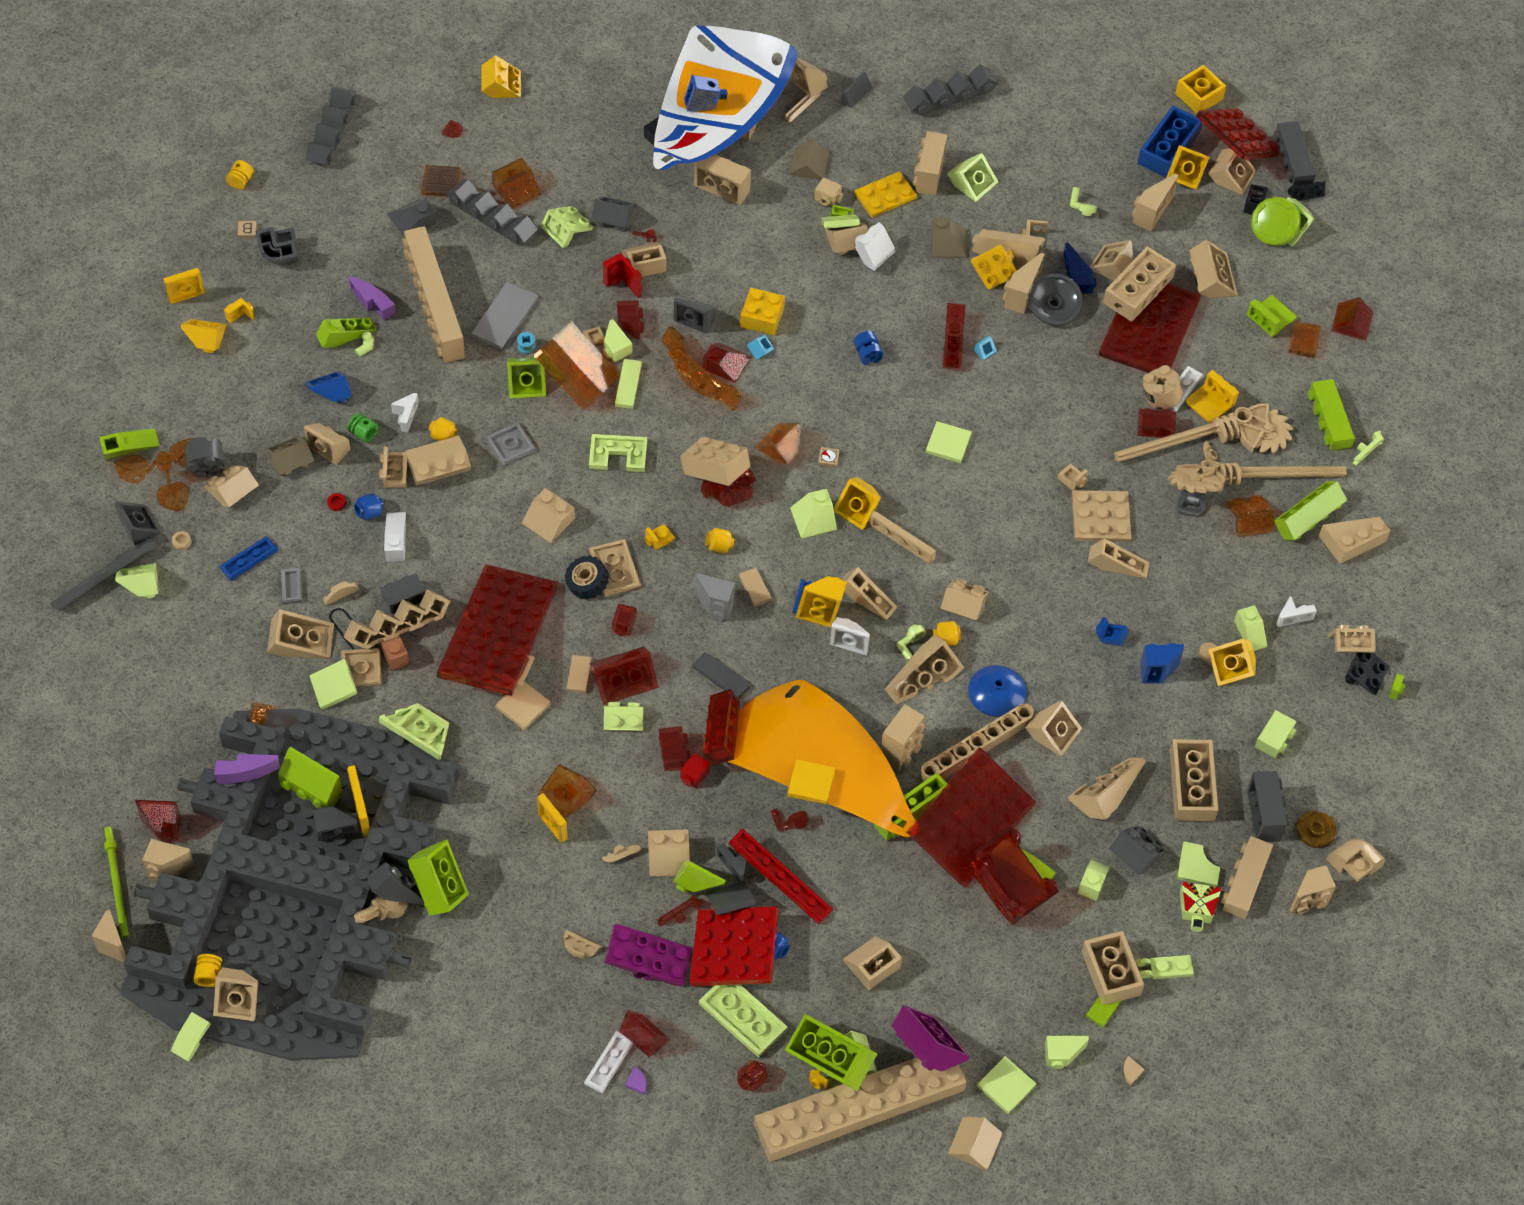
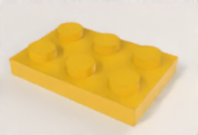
M900 171L854 190V194L871 218L917 199V194Z

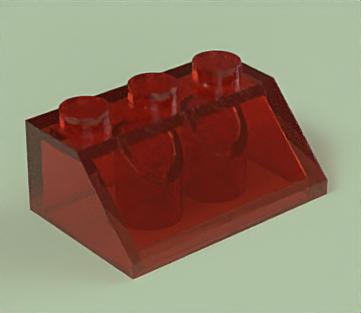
M644 646L589 663L592 677L603 705L659 688L650 651Z

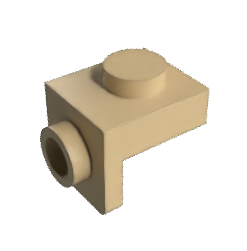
M1070 463L1058 474L1057 478L1071 490H1076L1079 487L1082 488L1087 483L1088 471L1084 469L1081 472Z

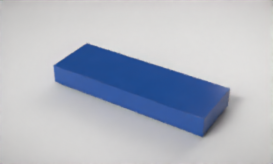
M266 536L220 565L219 568L232 581L276 553L278 548Z

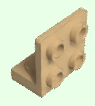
M1340 625L1328 634V638H1335V653L1375 652V629H1369V626L1361 625L1357 626L1356 629H1350L1348 625Z

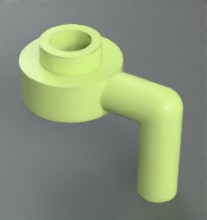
M1073 187L1070 207L1082 211V215L1092 216V213L1096 214L1097 206L1077 202L1080 188Z
M912 625L908 629L906 637L897 643L898 649L907 661L913 655L906 645L924 638L927 633L922 625Z

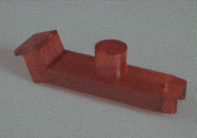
M692 895L690 899L658 918L657 924L661 927L673 918L680 924L686 919L683 912L691 907L698 910L703 904V899H698Z

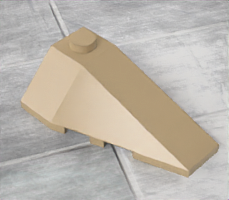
M933 635L916 651L885 688V691L897 705L917 696L918 690L927 687L928 690L934 688L933 684L940 680H943L944 683L951 681L964 669V666L947 643L940 637Z
M1128 758L1111 768L1112 773L1096 777L1097 783L1089 787L1087 784L1079 787L1068 796L1069 801L1089 818L1100 820L1109 818L1110 814L1118 808L1145 764V758Z

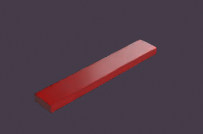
M743 828L729 841L728 844L816 923L820 924L833 910L831 906Z

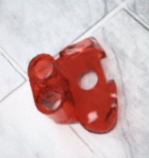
M748 468L729 486L703 480L701 493L704 498L714 497L723 506H732L752 498L753 483L757 479L750 468Z

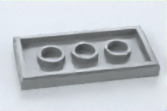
M506 282L472 331L471 337L504 350L538 300V295Z

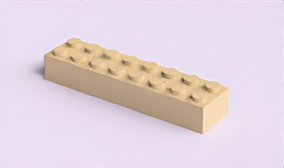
M423 226L404 231L405 238L402 239L403 247L406 249L403 250L406 261H409V271L414 276L413 283L415 288H418L417 294L419 301L423 303L424 316L427 315L428 328L429 330L432 329L433 333L431 335L433 343L437 344L438 357H442L444 363L465 358L463 336L426 228Z

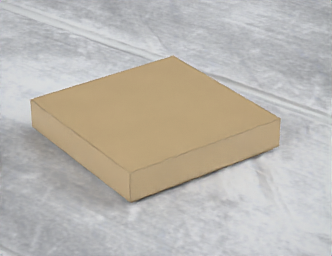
M380 648L341 650V660L345 659L347 661L355 687L382 685Z
M524 682L522 687L508 692L495 705V708L525 731L551 705V702Z

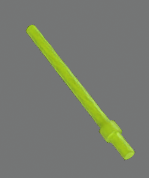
M108 826L104 828L106 839L104 846L105 851L108 852L120 936L123 939L129 937L116 856L117 843L113 837L112 827Z

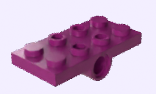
M615 923L604 963L633 972L632 975L637 979H641V977L648 981L655 979L674 986L683 987L692 948Z

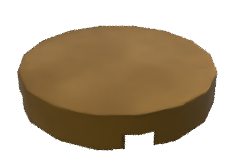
M1311 810L1299 818L1296 825L1297 835L1306 845L1313 848H1323L1334 840L1336 824L1328 814Z

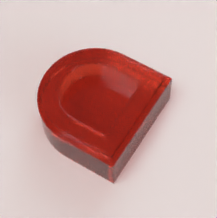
M450 120L442 130V135L449 138H458L462 135V126Z

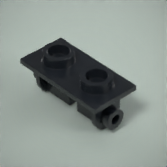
M1316 181L1312 184L1291 186L1288 188V194L1292 195V198L1297 201L1325 196L1326 182Z

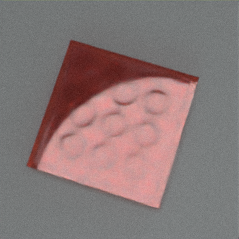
M1238 108L1201 110L1196 115L1205 126L1242 160L1278 157L1281 155L1278 148L1279 145L1275 141L1270 140L1267 134L1258 129L1255 123L1247 119Z

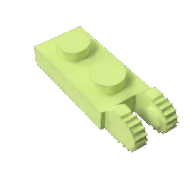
M1190 955L1135 960L1139 968L1150 966L1151 971H1139L1142 979L1189 977L1194 974Z

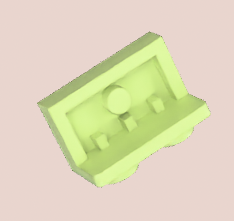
M608 702V706H604V730L643 731L644 706H640L638 702H628V706H620V702Z

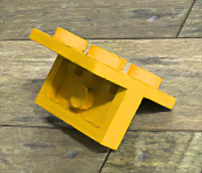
M1001 244L971 259L972 265L989 290L1011 279L1013 273L1017 271L1012 262L1015 254L1011 249L1005 251Z

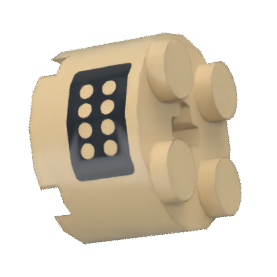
M1164 365L1144 375V391L1147 402L1151 407L1169 409L1180 402L1183 392L1177 372Z

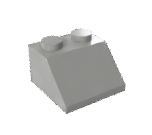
M698 573L696 595L705 610L715 620H728L734 604L735 583Z

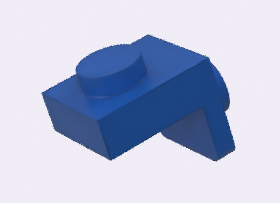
M1102 617L1096 627V634L1100 641L1105 644L1122 646L1129 632L1127 626L1109 624L1105 617Z

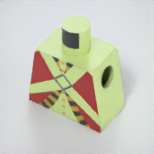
M1182 882L1180 888L1182 919L1191 921L1192 931L1201 932L1203 931V923L1211 924L1221 892L1220 887Z

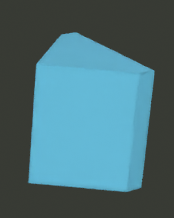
M991 336L977 343L973 349L982 360L997 352Z

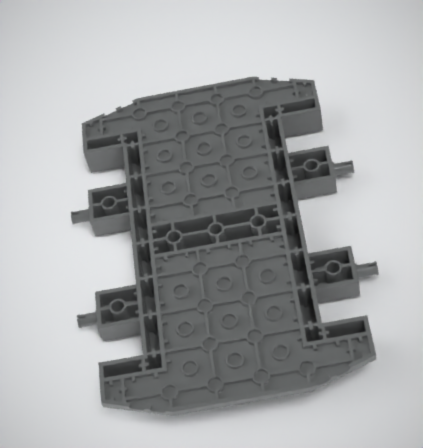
M299 708L235 711L233 718L225 717L219 731L222 747L248 754L278 755L280 768L287 750L292 747L336 773L340 777L343 795L334 807L355 818L359 832L319 841L313 810H317V808L309 800H302L294 791H288L280 785L278 776L280 768L262 777L232 784H217L214 776L215 770L204 768L198 782L181 778L177 790L193 794L190 801L193 812L225 822L200 882L161 873L154 888L136 884L133 896L150 900L146 908L150 919L182 928L171 956L131 945L124 961L127 976L120 994L150 1013L156 1019L165 1023L171 1029L177 1031L182 1029L189 1015L193 1012L211 1024L203 1035L207 1039L291 1061L323 1058H358L372 1018L369 1007L336 999L346 971L385 980L391 963L409 968V963L412 960V954L396 951L398 945L396 933L355 922L354 914L368 908L375 895L371 891L367 877L385 862L409 868L408 859L418 851L436 844L434 843L437 837L434 825L406 819L403 816L411 795L450 805L462 768L443 756L440 760L436 759L397 733ZM354 765L370 826L369 834L365 838L362 834L347 771L349 766ZM212 954L219 956L222 959L221 969L223 967L243 970L258 980L255 1021L213 1016L215 987H203L194 983L195 967L199 955Z

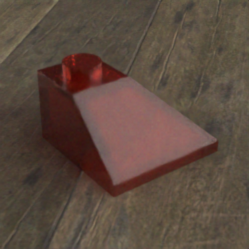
M720 342L711 344L703 356V370L735 383L751 356Z
M135 801L141 821L158 840L165 843L179 840L182 818L177 802Z

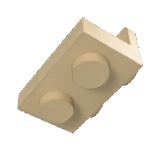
M384 447V453L380 454V464L383 465V469L379 470V479L383 480L384 488H407L408 460L406 453L389 452L388 447Z

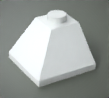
M837 617L831 627L830 645L867 656L870 634L856 622L847 618Z

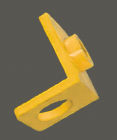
M811 1069L809 1074L811 1085L818 1090H828L831 1086L829 1080L819 1074L820 1070L817 1069L815 1071Z

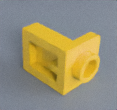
M663 524L654 530H651L649 527L646 528L644 539L649 547L653 546L657 550L674 541L675 537L666 525Z

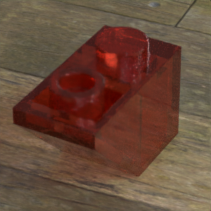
M639 300L617 301L618 326L634 338L640 339V333H644L643 322H640V318H643V307L639 308Z

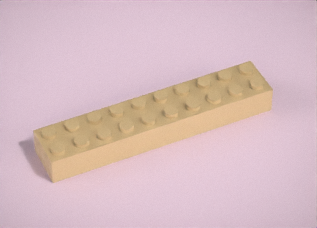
M913 1058L866 1075L858 1091L842 1084L754 1116V1126L767 1158L771 1162L965 1091L967 1082L960 1066L956 1065L942 1072L935 1069L930 1071L921 1065V1060Z

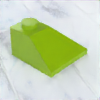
M683 861L673 883L677 884L676 889L687 893V891L696 892L724 884L726 880L691 861Z

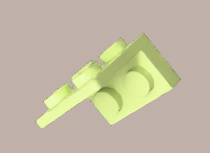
M573 206L548 209L540 226L562 248L569 245L574 233L591 231L594 228L589 220L583 217Z

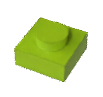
M1396 674L1388 698L1396 700L1398 694H1403L1406 685L1402 683L1403 675Z

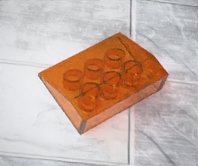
M572 321L534 355L540 364L583 410L592 404L621 376Z

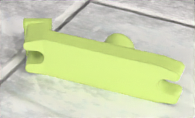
M1381 430L1374 432L1372 436L1373 441L1368 446L1363 442L1358 445L1357 449L1361 452L1354 458V465H1358L1378 445L1383 444L1384 438L1381 435Z

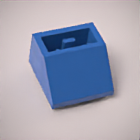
M1184 644L1145 645L1140 661L1142 684L1162 683L1179 666Z

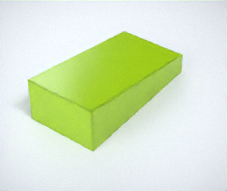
M833 205L831 216L848 215V212H851V215H853L854 209Z

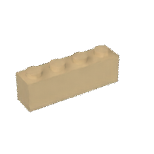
M1250 836L1248 843H1243L1240 851L1243 857L1242 859H1237L1234 867L1237 873L1235 876L1231 875L1227 885L1231 889L1229 893H1224L1221 901L1224 904L1223 911L1246 919L1273 844Z

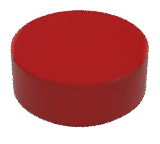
M340 493L330 495L327 499L328 508L332 511L343 510L346 506L344 495Z

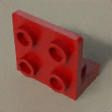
M619 253L603 262V283L606 287L615 286L623 280L637 298L641 297L642 275L639 270L633 268L627 257L625 258L622 253Z

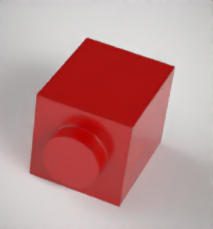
M694 753L680 770L681 781L686 786L690 787L692 785L697 788L710 772V762Z

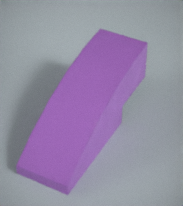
M348 277L351 290L367 311L375 309L383 320L396 314L395 304L381 290L359 278Z
M237 754V761L216 760L214 772L216 783H239L267 775L280 768L278 755Z

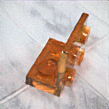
M1253 495L1250 498H1235L1232 501L1226 502L1227 507L1236 517V533L1238 537L1274 531V510L1262 496Z

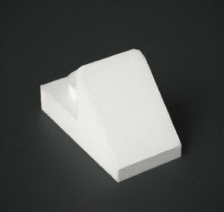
M417 393L410 394L391 404L392 413L399 415L398 424L403 432H409L419 403Z
M1290 596L1279 615L1276 625L1281 627L1313 620L1317 610L1314 605H1302L1296 608Z

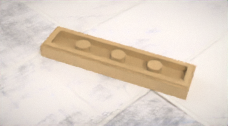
M874 511L871 514L870 525L927 563L931 564L935 560V549L878 512Z

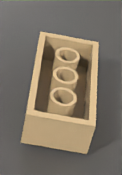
M1173 739L1169 752L1175 821H1215L1218 813V800L1212 740Z

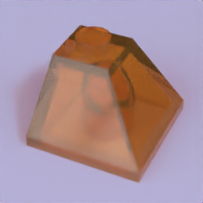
M778 423L754 447L778 464H789L799 452L801 425L800 423Z
M559 764L537 794L541 795L544 793L561 816L566 819L587 804L597 789L585 776Z

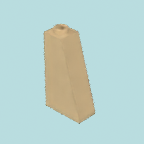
M983 229L979 234H975L972 240V244H974L972 251L982 254L1001 244L1005 251L1010 249L1013 251L1015 256L1012 262L1016 269L1019 270L1041 253L1045 238Z

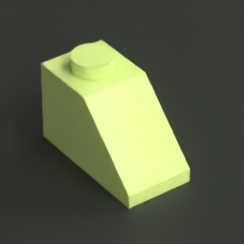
M612 319L609 321L604 339L603 352L607 359L611 358L615 363L632 354V343Z
M1256 606L1237 610L1234 622L1242 638L1251 640L1254 651L1266 648L1267 641L1264 624Z
M1091 860L1080 883L1078 894L1097 901L1110 867Z
M1047 1036L1045 1040L1046 1066H1051L1052 1069L1056 1070L1068 1066L1087 1047L1089 1036Z

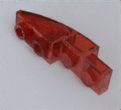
M947 303L943 368L961 370L965 304Z

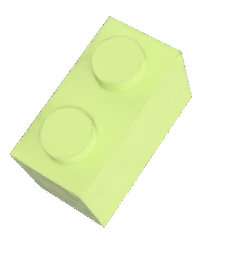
M1275 710L1258 737L1255 748L1274 758L1279 753L1283 754L1288 745L1285 742L1287 739L1292 740L1297 731L1294 729L1297 721Z

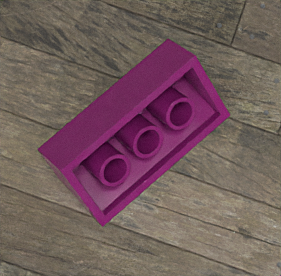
M903 1005L891 1025L897 1032L896 1035L905 1041L904 1045L911 1049L913 1055L922 1061L921 1065L930 1071L935 1069L942 1072L966 1062L970 1058L967 1052L936 1017Z

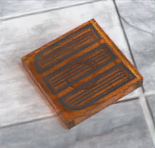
M426 165L421 195L448 197L447 193L459 182L461 167Z

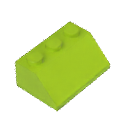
M292 747L287 750L278 772L280 785L288 791H294L302 800H309L317 809L324 806L334 807L343 795L339 775Z
M443 840L418 851L407 860L429 916L450 912L469 895L448 840Z

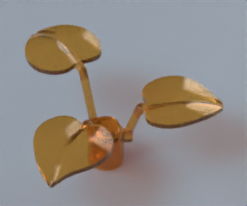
M195 438L175 443L170 448L169 453L166 451L158 453L156 460H153L149 468L144 457L130 455L113 462L115 471L124 481L139 483L144 480L145 473H150L155 465H157L160 471L166 473L168 485L161 486L157 491L159 504L166 509L176 512L181 511L188 501V489L182 482L171 484L169 470L172 467V462L186 467L184 447H187L188 441Z

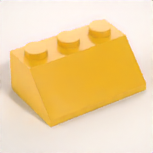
M827 576L805 586L795 618L832 627L847 582L838 577Z

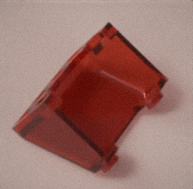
M1009 826L974 850L965 859V862L999 912L1011 925H1015L1059 893V890L1053 879L1040 876L1019 847L1021 844L1020 839L1022 838L1018 830Z

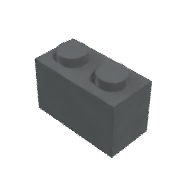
M416 573L381 587L382 598L391 614L396 613L402 599L415 605L422 601L426 593Z

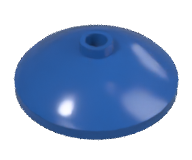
M1000 665L987 666L977 671L972 676L968 687L969 697L973 705L982 713L993 717H1001L1017 706L1024 704L1027 694L1026 685L1021 676L1014 670Z

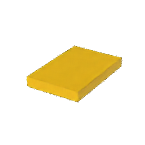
M354 765L349 766L347 771L362 834L365 838L369 834L370 826Z

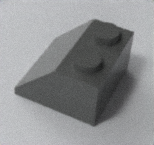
M601 196L594 201L591 220L596 221V224L600 226L610 224L615 229L623 230V228L629 226L636 203Z

